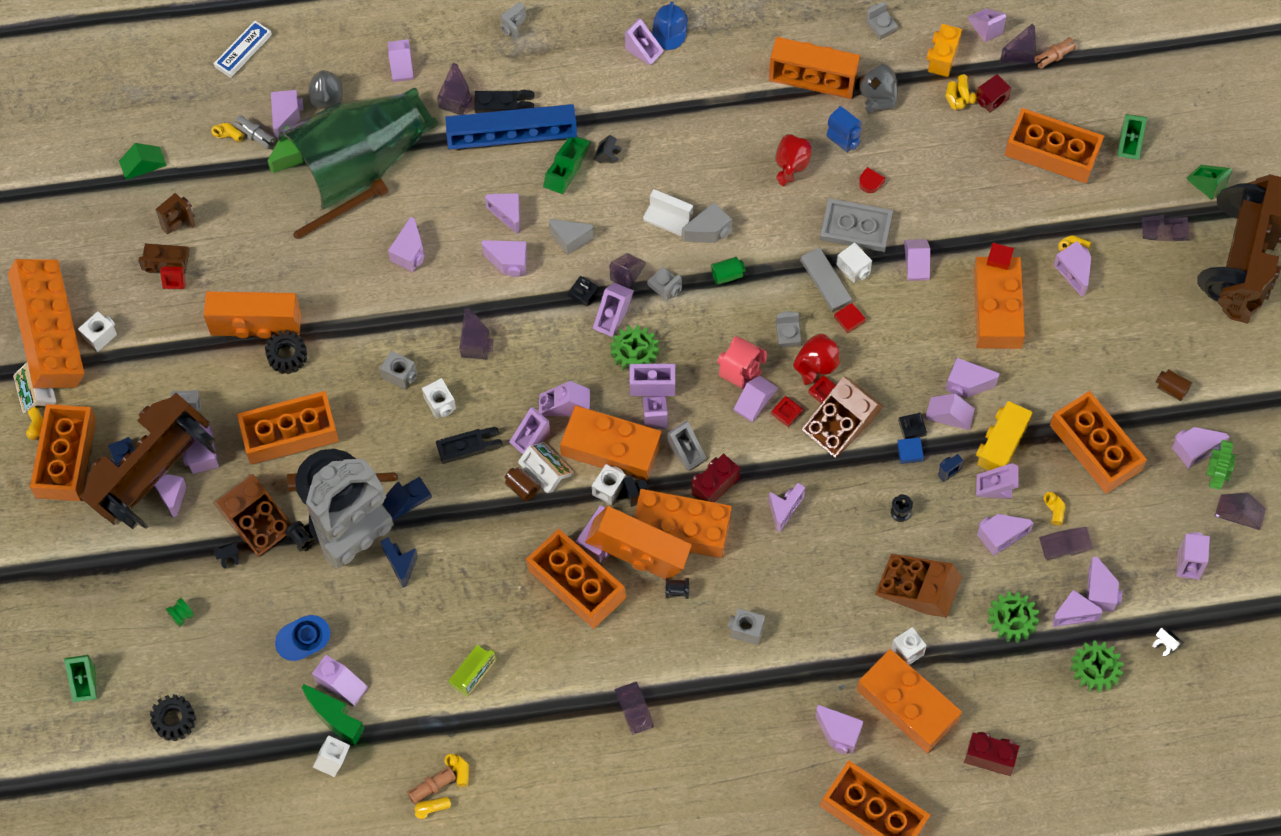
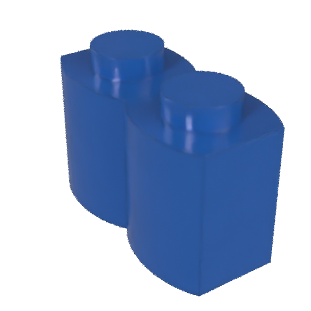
M839 106L828 119L829 128L826 136L848 153L850 150H855L860 144L861 140L859 138L862 131V122L842 106Z

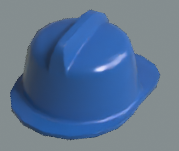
M673 1L662 6L656 13L652 35L663 49L674 50L684 42L688 23L686 13L679 6L674 5Z
M317 615L303 616L279 630L275 639L276 651L286 660H301L327 645L331 633L329 625L323 618Z

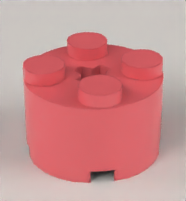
M735 336L726 353L722 352L718 358L717 364L720 365L719 376L744 390L747 382L760 376L762 370L759 367L761 362L764 364L766 362V350Z

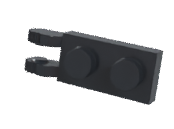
M533 90L475 91L474 111L475 113L534 108V103L521 100H532L535 97V93Z
M498 428L476 429L437 440L436 446L441 463L445 464L485 453L486 451L499 449L503 445L501 439L483 442V439L499 434Z

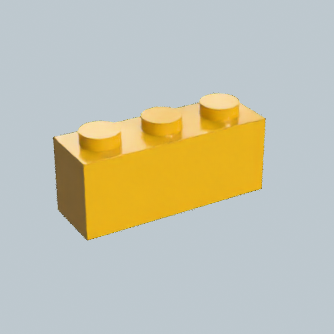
M1007 401L1004 408L1000 406L995 416V419L998 420L996 425L989 427L985 436L988 440L985 445L981 443L976 456L979 457L977 466L989 471L1008 465L1030 423L1033 412L1010 401Z

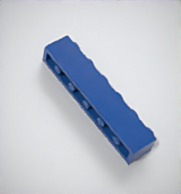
M574 104L445 116L448 150L577 137Z

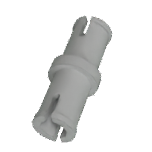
M242 115L236 118L239 123L234 121V127L247 134L250 140L257 141L266 149L272 148L273 144L270 142L275 143V137H272L263 131L260 125H254Z

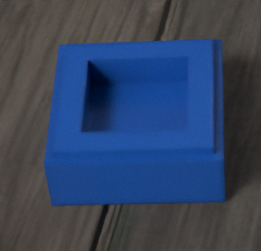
M920 438L897 440L900 464L923 462L924 457Z

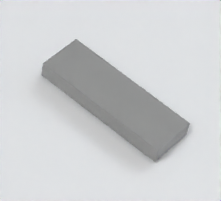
M821 248L800 257V261L832 312L852 303L850 295Z

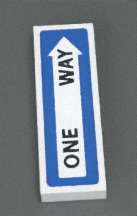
M254 21L213 63L214 67L231 78L272 35L271 31L257 21Z

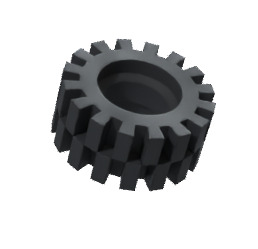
M285 330V334L279 331V336L277 337L273 334L271 336L272 341L268 339V346L265 345V354L270 367L272 366L274 371L278 369L281 374H283L284 370H286L287 374H291V369L297 372V367L302 368L304 366L303 362L307 361V349L300 335L297 336V333L294 331L291 335L289 330ZM285 346H291L295 349L294 354L289 358L279 357L278 351Z
M173 694V698L166 695L165 700L162 701L161 698L157 700L159 704H154L152 707L154 711H150L152 718L150 721L154 730L161 738L164 737L167 741L170 738L173 741H177L178 737L184 739V734L187 733L189 735L191 733L190 728L195 727L194 721H196L195 712L189 701H186L182 696L178 698L175 694ZM171 710H178L182 713L181 721L174 726L165 724V715Z

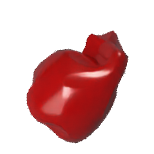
M787 134L782 137L775 155L777 165L783 169L776 177L781 186L793 182L794 173L801 172L808 166L812 154V146L809 140L799 138L793 134Z
M816 334L803 345L794 360L793 367L801 375L804 385L813 383L817 378V374L828 375L837 369L840 364L838 347L825 334Z

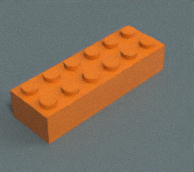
M15 259L8 272L32 386L33 388H76L84 376V369L59 261L53 259Z

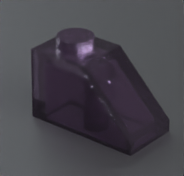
M453 63L437 96L439 109L463 115L465 110L470 108L472 97L470 96L469 86L458 65Z
M465 308L459 346L461 358L488 360L489 352L493 351L494 339L490 338L488 328L472 310Z

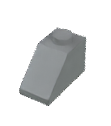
M713 203L682 228V240L684 242L716 243L721 238L725 239L731 233L732 219L717 204Z

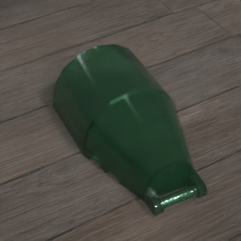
M412 88L402 94L336 103L282 131L279 134V140L282 142L289 139L303 156L317 184L321 197V208L324 210L373 184V181L382 178L384 173L397 162L401 155L424 133L435 128L438 122L435 117L432 118L423 104L418 90Z

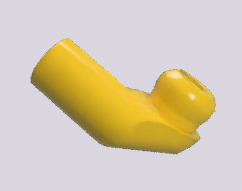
M960 75L958 77L960 96L964 99L965 104H975L976 93H969L968 76Z
M950 81L947 84L945 97L951 108L958 111L965 107V101L962 97L957 98L958 84Z
M230 123L214 125L211 129L212 135L216 138L231 137L238 143L245 136L244 133Z
M1071 235L1062 239L1058 244V248L1060 251H1063L1078 241L1081 246L1086 247L1089 251L1092 242Z
M33 407L27 412L32 422L26 431V436L31 440L40 437L43 416L37 407Z
M1049 491L1044 494L1043 500L1053 512L1051 523L1060 526L1063 524L1066 506L1057 494Z
M447 754L444 762L457 774L456 785L467 787L469 764L457 754Z
M443 797L418 802L414 807L415 816L418 819H425L429 813L449 809L451 806L450 799Z

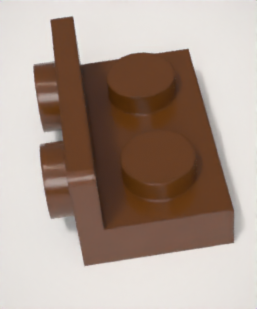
M174 193L155 209L161 228L167 235L177 230L183 221L191 228L196 226L194 221L195 215L191 211L192 205L185 197L181 198Z
M145 243L143 256L139 257L138 262L142 271L148 273L160 272L161 266L184 267L185 274L190 250L187 246Z

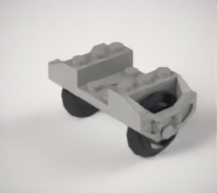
M333 448L313 453L299 466L295 477L296 492L301 501L308 507L310 513L309 530L315 541L320 544L324 557L335 570L343 564L350 563L359 551L366 550L372 545L373 540L390 531L391 526H393L391 515L381 505L386 498L384 488L377 478L375 471L364 459H356L347 451Z

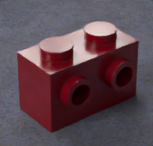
M724 453L719 458H713L708 464V468L703 473L699 472L692 479L691 494L696 499L715 503L740 479V467Z
M972 732L964 763L1011 776L1020 745H1016L1010 739L1002 738L999 740L992 738L990 734L985 732Z

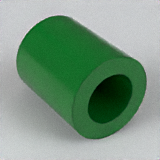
M737 256L711 264V272L716 285L742 278L743 273L746 272L743 260H739Z

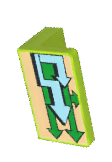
M476 645L448 680L449 684L468 697L496 662L495 652L491 649L487 652L479 645Z

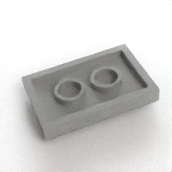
M828 198L820 240L849 246L856 243L860 248L885 252L893 210Z

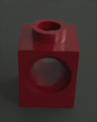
M996 74L978 87L977 103L991 113L1009 100L1012 88Z

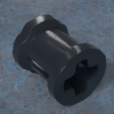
M900 494L894 497L890 514L895 521L905 522L910 518L913 502L909 496Z
M297 521L287 528L285 535L297 544V549L301 552L310 548L315 539L313 535H309L303 528L304 524L301 521Z
M666 578L665 599H669L670 596H682L685 599H689V578H685V580H670V578Z

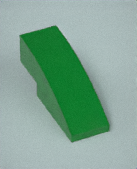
M580 137L568 138L556 153L554 163L545 173L543 188L563 195L580 168L591 141Z
M303 684L301 687L303 693L320 720L342 739L356 745L364 731L362 722L346 715L348 709L345 703Z

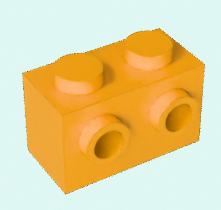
M941 24L940 30L935 31L932 43L935 45L934 48H929L926 58L929 61L928 72L949 77L960 44L962 29Z

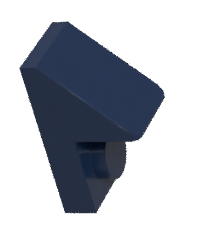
M418 477L404 486L399 481L396 482L386 494L382 505L391 515L392 520L428 501L432 498V495L421 477Z
M388 537L380 541L381 546L402 588L407 586L418 558L417 551L413 549L402 554L397 543L392 544Z

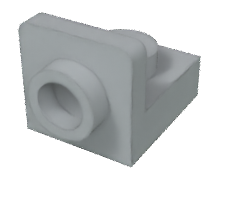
M885 1L880 4H874L868 9L866 23L879 40L898 30V25L887 12Z
M518 2L501 15L500 27L505 35H510L514 40L518 38L517 26L521 25L526 19L525 6Z
M662 267L647 281V285L667 301L672 296H677L681 291L682 277L680 275L674 277Z
M785 311L777 314L776 330L779 348L801 346L799 313Z

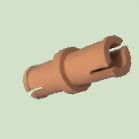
M1068 37L1057 45L1053 44L1047 51L1035 56V63L1043 60L1037 65L1042 69L1053 61H1059L1065 54L1076 49V43L1068 46L1074 41L1071 37Z
M447 766L434 776L424 778L425 781L408 790L407 795L415 805L427 796L437 794L440 788L455 781V775Z

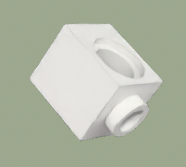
M853 243L838 254L837 266L853 283L859 279H865L871 273L872 260L856 243Z
M98 311L78 328L82 339L97 352L117 335L114 321L108 315L104 317ZM103 328L102 331L96 332V330Z
M442 378L422 388L423 397L436 419L441 416L446 417L456 409L455 400ZM439 398L445 399L441 403L435 402Z
M605 464L592 485V495L613 505L624 488L623 478L626 477V474L616 466L611 467ZM608 480L616 482L611 486L605 484Z
M912 627L893 639L891 650L910 665L924 656L927 645Z
M328 736L318 753L313 768L335 777L350 745Z

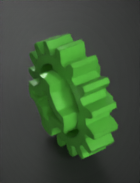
M629 325L626 332L620 329V336H613V343L610 344L612 350L611 358H615V365L622 364L621 368L623 371L627 367L630 368V364L656 363V355H659V348H657L658 340H654V333L648 335V328H644L641 331L639 325H636L635 330H632Z
M1222 439L1218 450L1214 448L1212 450L1206 472L1207 476H1211L1209 488L1220 490L1224 480H1230L1236 454H1232L1234 443Z
M1007 591L1005 598L999 594L997 601L993 600L990 606L992 608H989L987 613L991 617L988 618L987 623L994 624L991 632L998 631L999 639L1004 635L1007 642H1010L1011 638H1015L1016 643H1019L1021 636L1027 640L1029 633L1034 634L1035 626L1039 623V619L1035 618L1038 616L1039 610H1033L1035 602H1027L1029 596L1026 595L1024 598H1020V592L1012 596L1010 591ZM1016 612H1018L1017 616L1011 619L1010 622H1008L1009 618L1015 615ZM998 617L1002 619L1003 624L1000 623Z
M1095 640L1092 646L1084 643L1083 650L1077 648L1075 652L1077 656L1072 657L1071 662L1074 664L1070 670L1076 672L1073 677L1074 680H1081L1080 687L1086 684L1088 685L1089 692L1094 687L1098 693H1101L1102 687L1109 691L1112 687L1111 684L1117 685L1118 678H1121L1123 674L1119 669H1122L1124 664L1123 662H1118L1121 656L1120 653L1113 654L1115 647L1112 646L1107 649L1106 642L1098 646ZM1090 654V659H1085L1084 662H1082V659ZM1112 672L1108 678L1104 679L1105 674Z

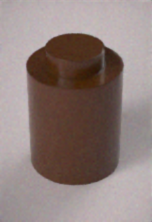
M1170 369L1166 372L1161 371L1156 380V383L1159 384L1157 389L1182 402L1193 383Z
M520 467L511 468L505 475V485L525 502L530 501L540 489L541 485Z

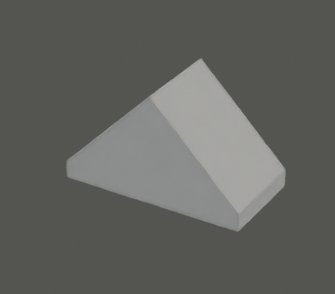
M555 219L549 220L550 234L567 255L593 240L594 231L591 224Z
M688 421L683 422L668 432V447L687 471L707 459Z

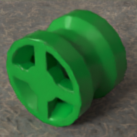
M179 598L174 606H169L165 609L178 627H181L187 618L191 619L195 616L182 598Z

